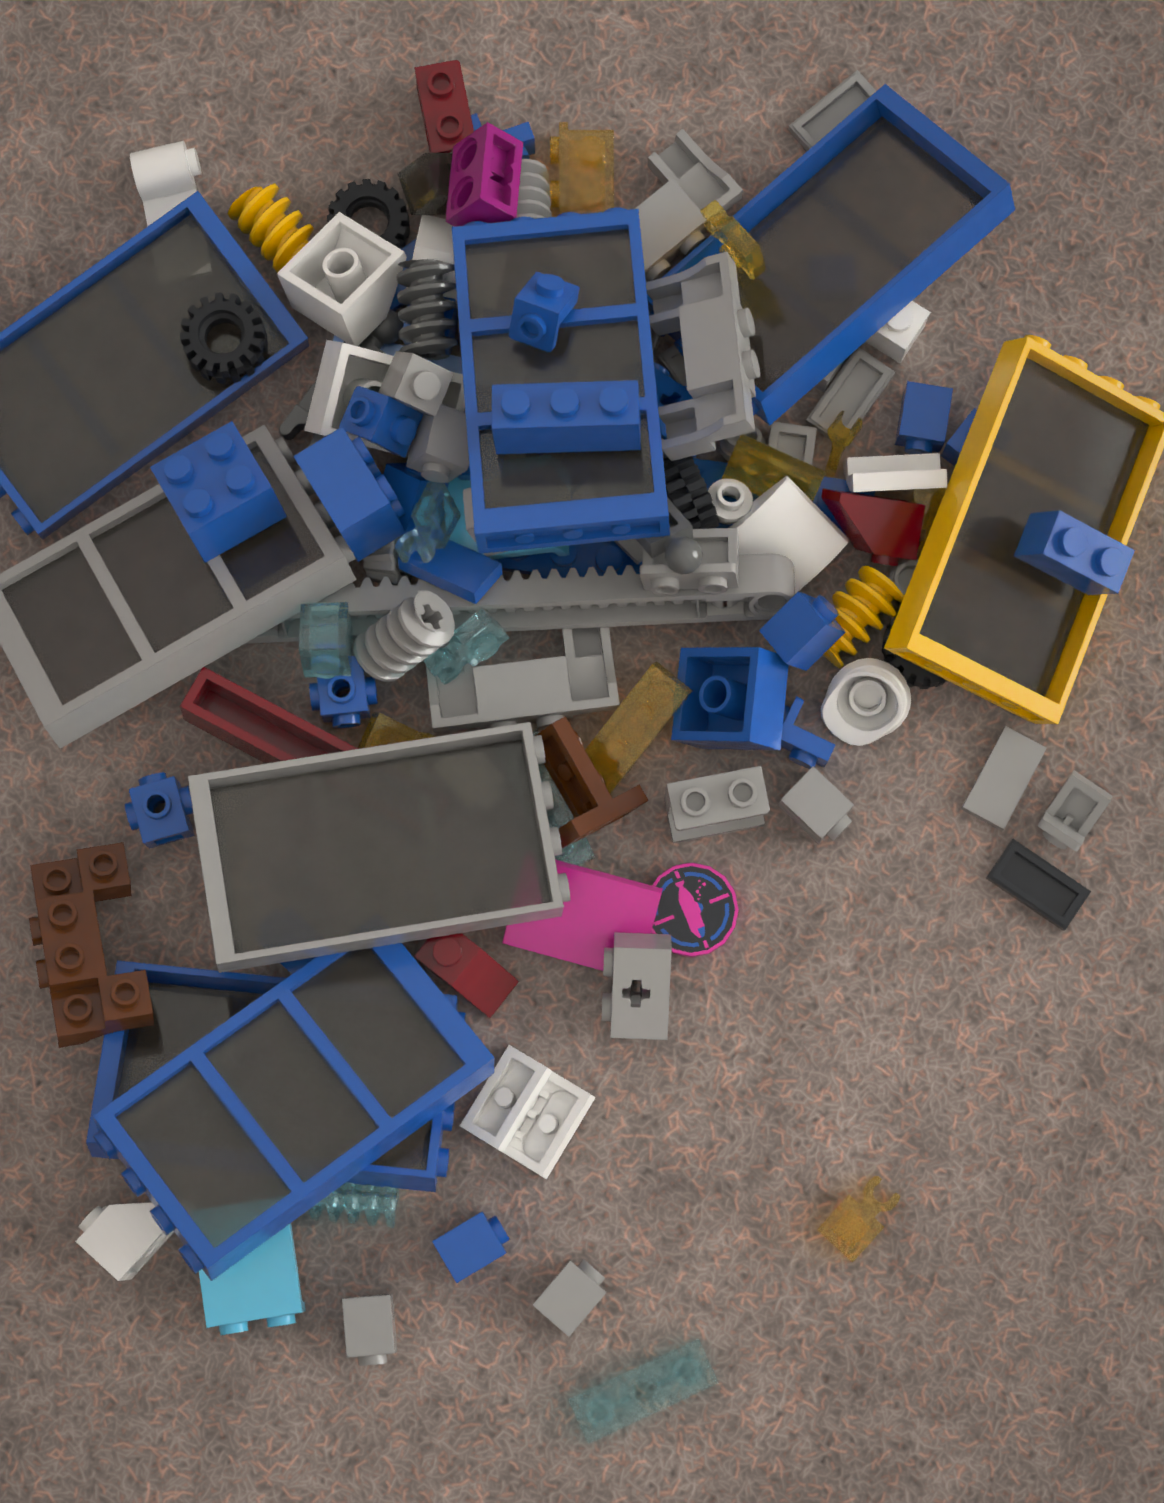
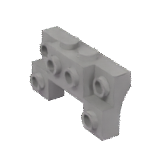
M681 129L676 134L675 142L658 155L654 152L648 157L647 166L664 185L635 208L639 209L646 282L662 278L671 269L669 263L681 253L685 256L690 254L706 240L704 234H706L707 227L742 199L743 189L726 171L715 164L701 150L684 129ZM630 241L544 250L572 284L576 282L597 307L612 306L634 288Z
M728 252L708 256L685 271L646 282L647 294L653 300L654 314L649 316L652 329L658 336L681 330L687 391L693 397V399L658 407L659 417L666 424L667 439L662 440L663 452L671 461L715 451V441L755 432L751 398L756 397L754 379L760 377V367L754 350L750 349L749 340L750 336L755 335V325L749 308L743 309L741 307L736 264Z
M609 627L562 629L565 656L473 667L469 634L460 635V639L450 640L425 659L434 733L475 727L488 729L526 722L537 723V729H545L551 723L565 716L567 719L573 718V715L620 709Z

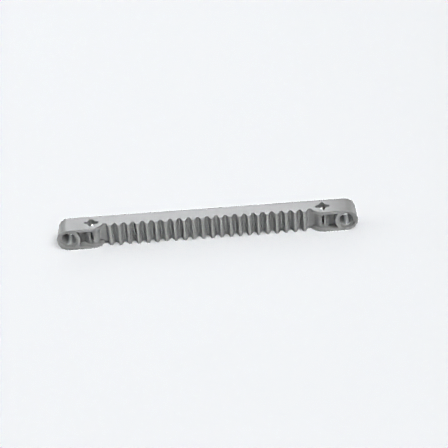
M780 554L739 555L738 588H727V591L721 594H705L700 592L699 589H680L677 594L658 595L652 593L651 590H644L640 574L635 573L632 565H627L622 575H617L613 566H608L604 576H598L595 568L589 567L585 577H580L576 568H570L566 578H561L557 569H551L547 579H542L538 569L532 571L529 579L523 580L519 570H515L510 580H504L501 575L477 604L421 579L418 580L416 585H411L408 577L402 576L398 585L392 586L389 577H383L379 587H374L370 577L364 578L360 587L355 588L352 582L245 644L356 639L369 626L377 623L381 617L389 614L390 610L399 606L403 600L414 597L418 590H428L437 594L446 602L453 613L455 622L454 634L771 619L795 595L794 566L789 558ZM234 579L246 601L256 596V593H261L274 585L266 579ZM218 580L203 581L194 585L191 589L188 634L234 608ZM723 601H727L726 607L723 606Z

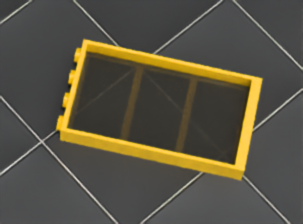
M1025 335L1024 338L1004 341L884 649L1035 724H1058L1108 594L1087 595L1014 557L1015 551L1030 513L1057 510L1127 545L1164 448V412L1159 410L1160 404L1143 396H1133L1124 391V384L1108 376H1098L1087 370V363L1081 359L1068 355L1062 356L1051 350V344L1047 340L1035 335Z

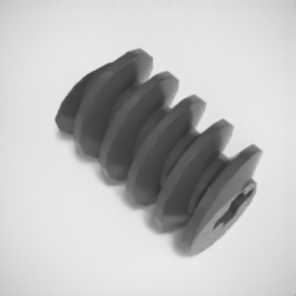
M434 259L400 262L398 265L406 270L397 274V282L408 288L401 290L397 294V299L408 307L398 312V319L405 324H409V326L401 328L398 333L400 340L411 344L402 347L399 351L414 353L426 360H440L450 357L445 354V349L458 345V340L445 336V331L458 326V321L444 317V312L457 308V302L444 299L443 293L456 289V284L443 280V275L455 271L454 264Z

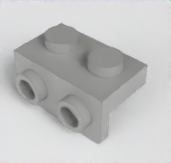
M693 529V539L699 543L703 557L699 568L690 574L681 575L671 570L665 560V553L651 558L643 548L642 565L640 566V578L643 589L651 590L652 593L658 595L677 594L680 589H699L700 592L705 594H721L726 592L727 588H738V529Z

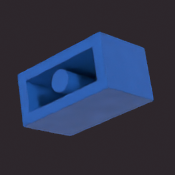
M1057 510L1030 513L1014 557L1087 595L1118 594L1135 550L1072 516Z

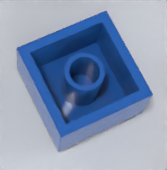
M233 421L150 467L205 563L287 517L272 486Z
M342 426L294 456L358 562L406 533L399 520L406 513L360 436L351 441Z
M760 647L681 648L671 740L701 749L780 750L789 665L782 660L778 653Z

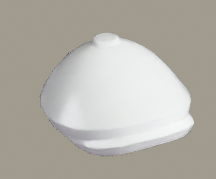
M874 658L858 659L839 670L832 679L821 706V718L831 733L841 741L856 746L871 744L893 732L906 719L911 707L910 688L904 676L891 664Z

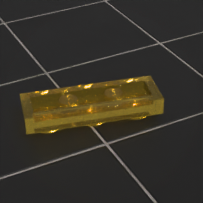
M657 661L652 663L585 749L596 771L602 775L610 795L692 693L688 686Z

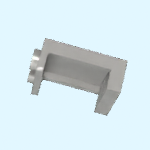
M761 766L678 781L666 785L664 802L673 844L765 826L763 815L768 814L770 811Z

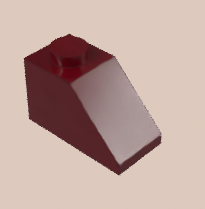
M822 489V500L854 548L872 554L870 562L898 566L899 558L917 559L926 505L901 499Z
M462 933L428 938L414 956L420 964L489 1018L493 1016L519 983L513 975Z

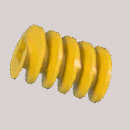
M274 183L264 189L261 186L253 187L241 194L230 206L228 216L232 220H238V228L243 233L250 234L249 241L255 247H261L262 256L266 260L273 261L272 267L278 273L309 242L308 239L313 233L314 227L311 224H307L299 229L296 227L303 216L299 210L287 216L285 215V211L290 206L291 201L288 197L281 198L276 202L273 201L280 189Z
M862 566L859 569L858 574L861 581L850 578L845 583L848 594L836 591L832 596L833 604L839 613L835 620L844 629L845 633L823 656L839 669L844 664L838 653L842 650L855 656L857 650L851 640L855 637L868 643L870 637L865 627L870 625L880 631L884 626L878 614L883 612L892 618L895 617L897 613L891 601L895 599L902 603L904 595L893 581L870 566Z

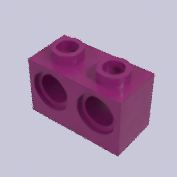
M487 122L453 146L445 222L456 227L464 226L473 221H483L486 223L507 222L517 217L523 153L522 141Z

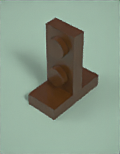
M566 716L551 723L535 735L542 736L546 761L543 764L574 816V819L558 828L562 849L621 819L649 801L640 784L614 798L611 797L602 775L596 771L583 748L580 736L573 730Z

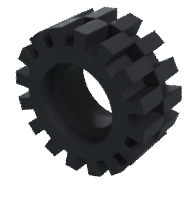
M223 292L214 293L215 300L210 302L207 296L199 299L202 306L197 309L192 304L187 310L190 318L183 317L180 325L184 332H179L180 341L183 345L182 349L192 368L196 372L200 371L203 378L210 381L212 377H215L219 384H226V378L228 377L232 378L233 383L240 382V374L246 372L248 377L255 373L253 365L256 363L261 366L265 360L262 352H267L268 342L266 340L267 332L257 309L254 310L252 303L246 299L241 302L236 294L230 293L229 299H225ZM230 323L241 330L239 345L233 351L224 354L216 353L209 349L207 346V336L211 329L218 324Z
M668 456L663 458L666 492L670 501L689 521L693 529L718 527L719 519L716 515V508L712 503V497L707 491L704 478L701 477L700 470L697 464L694 463L693 457L690 456L671 461Z

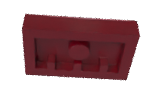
M458 60L414 67L416 88L433 171L451 168L450 153H453V146L474 132L461 65Z

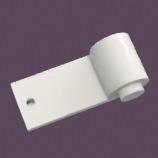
M184 140L130 153L131 168L137 190L143 201L147 226L197 191L194 176L201 175L198 155L195 147L187 149ZM186 225L152 250L160 287L214 275L206 237L199 226L191 231Z

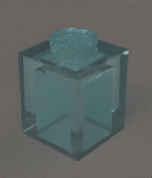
M348 602L301 604L299 654L304 677L329 679L335 676H351L353 627Z

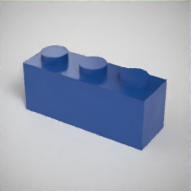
M638 380L492 385V434L496 454L641 450V413Z

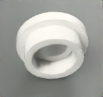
M728 478L718 480L710 486L708 492L712 497V503L716 508V515L720 523L734 524L750 512L753 497L749 488L742 482ZM722 496H731L737 501L728 502Z

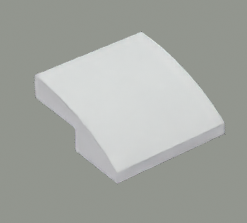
M940 453L848 457L843 460L844 475L851 492L947 488V469H941Z
M785 476L755 499L751 506V511L729 527L738 529L739 555L780 554L792 561L794 566L795 594L817 576L841 552L849 541V538L788 476Z
M508 1045L494 1068V1074L488 1078L460 1127L547 1179L595 1100V1097Z

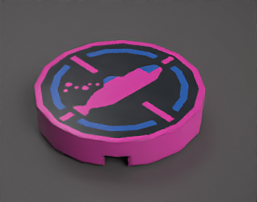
M687 863L673 866L659 875L652 886L663 888L651 934L671 935L672 953L690 958L710 954L725 944L735 929L739 910L735 891L725 876L710 866Z

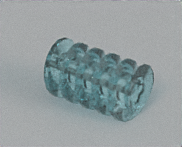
M302 1178L303 1183H304L305 1181H307L308 1179H310V1178H307V1179H303V1178ZM346 1182L308 1210L310 1219L312 1221L319 1220L324 1208H326L329 1220L336 1223L343 1210H346L348 1222L355 1225L362 1212H365L368 1225L375 1226L381 1213H384L387 1227L394 1228L397 1219L400 1189L391 1188L390 1186L380 1187L372 1186L371 1184L361 1185Z

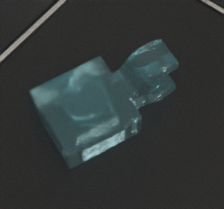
M428 482L419 501L415 504L411 517L416 527L403 534L395 545V550L401 561L407 563L412 553L417 550L423 563H429L433 559L436 549H445L461 517V513L445 483Z

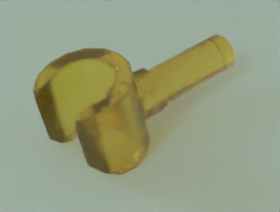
M844 411L839 412L828 428V437L833 443L824 474L829 477L835 476L845 447L853 442L863 427L861 418L856 420L851 429L845 427L842 423Z

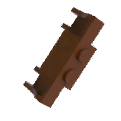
M124 842L76 849L77 858L30 865L38 913L37 917L29 918L33 946L43 945L45 958L43 960H36L40 989H50L59 1048L84 1044L92 1039L113 1032L154 1025L146 970L107 976L95 902L132 896Z

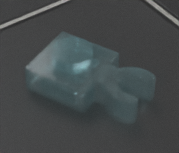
M481 608L454 630V634L445 648L438 649L423 662L432 675H438L443 684H448L459 675L463 666L469 663L475 667L479 662L491 658L498 651L499 646L510 637L503 627Z

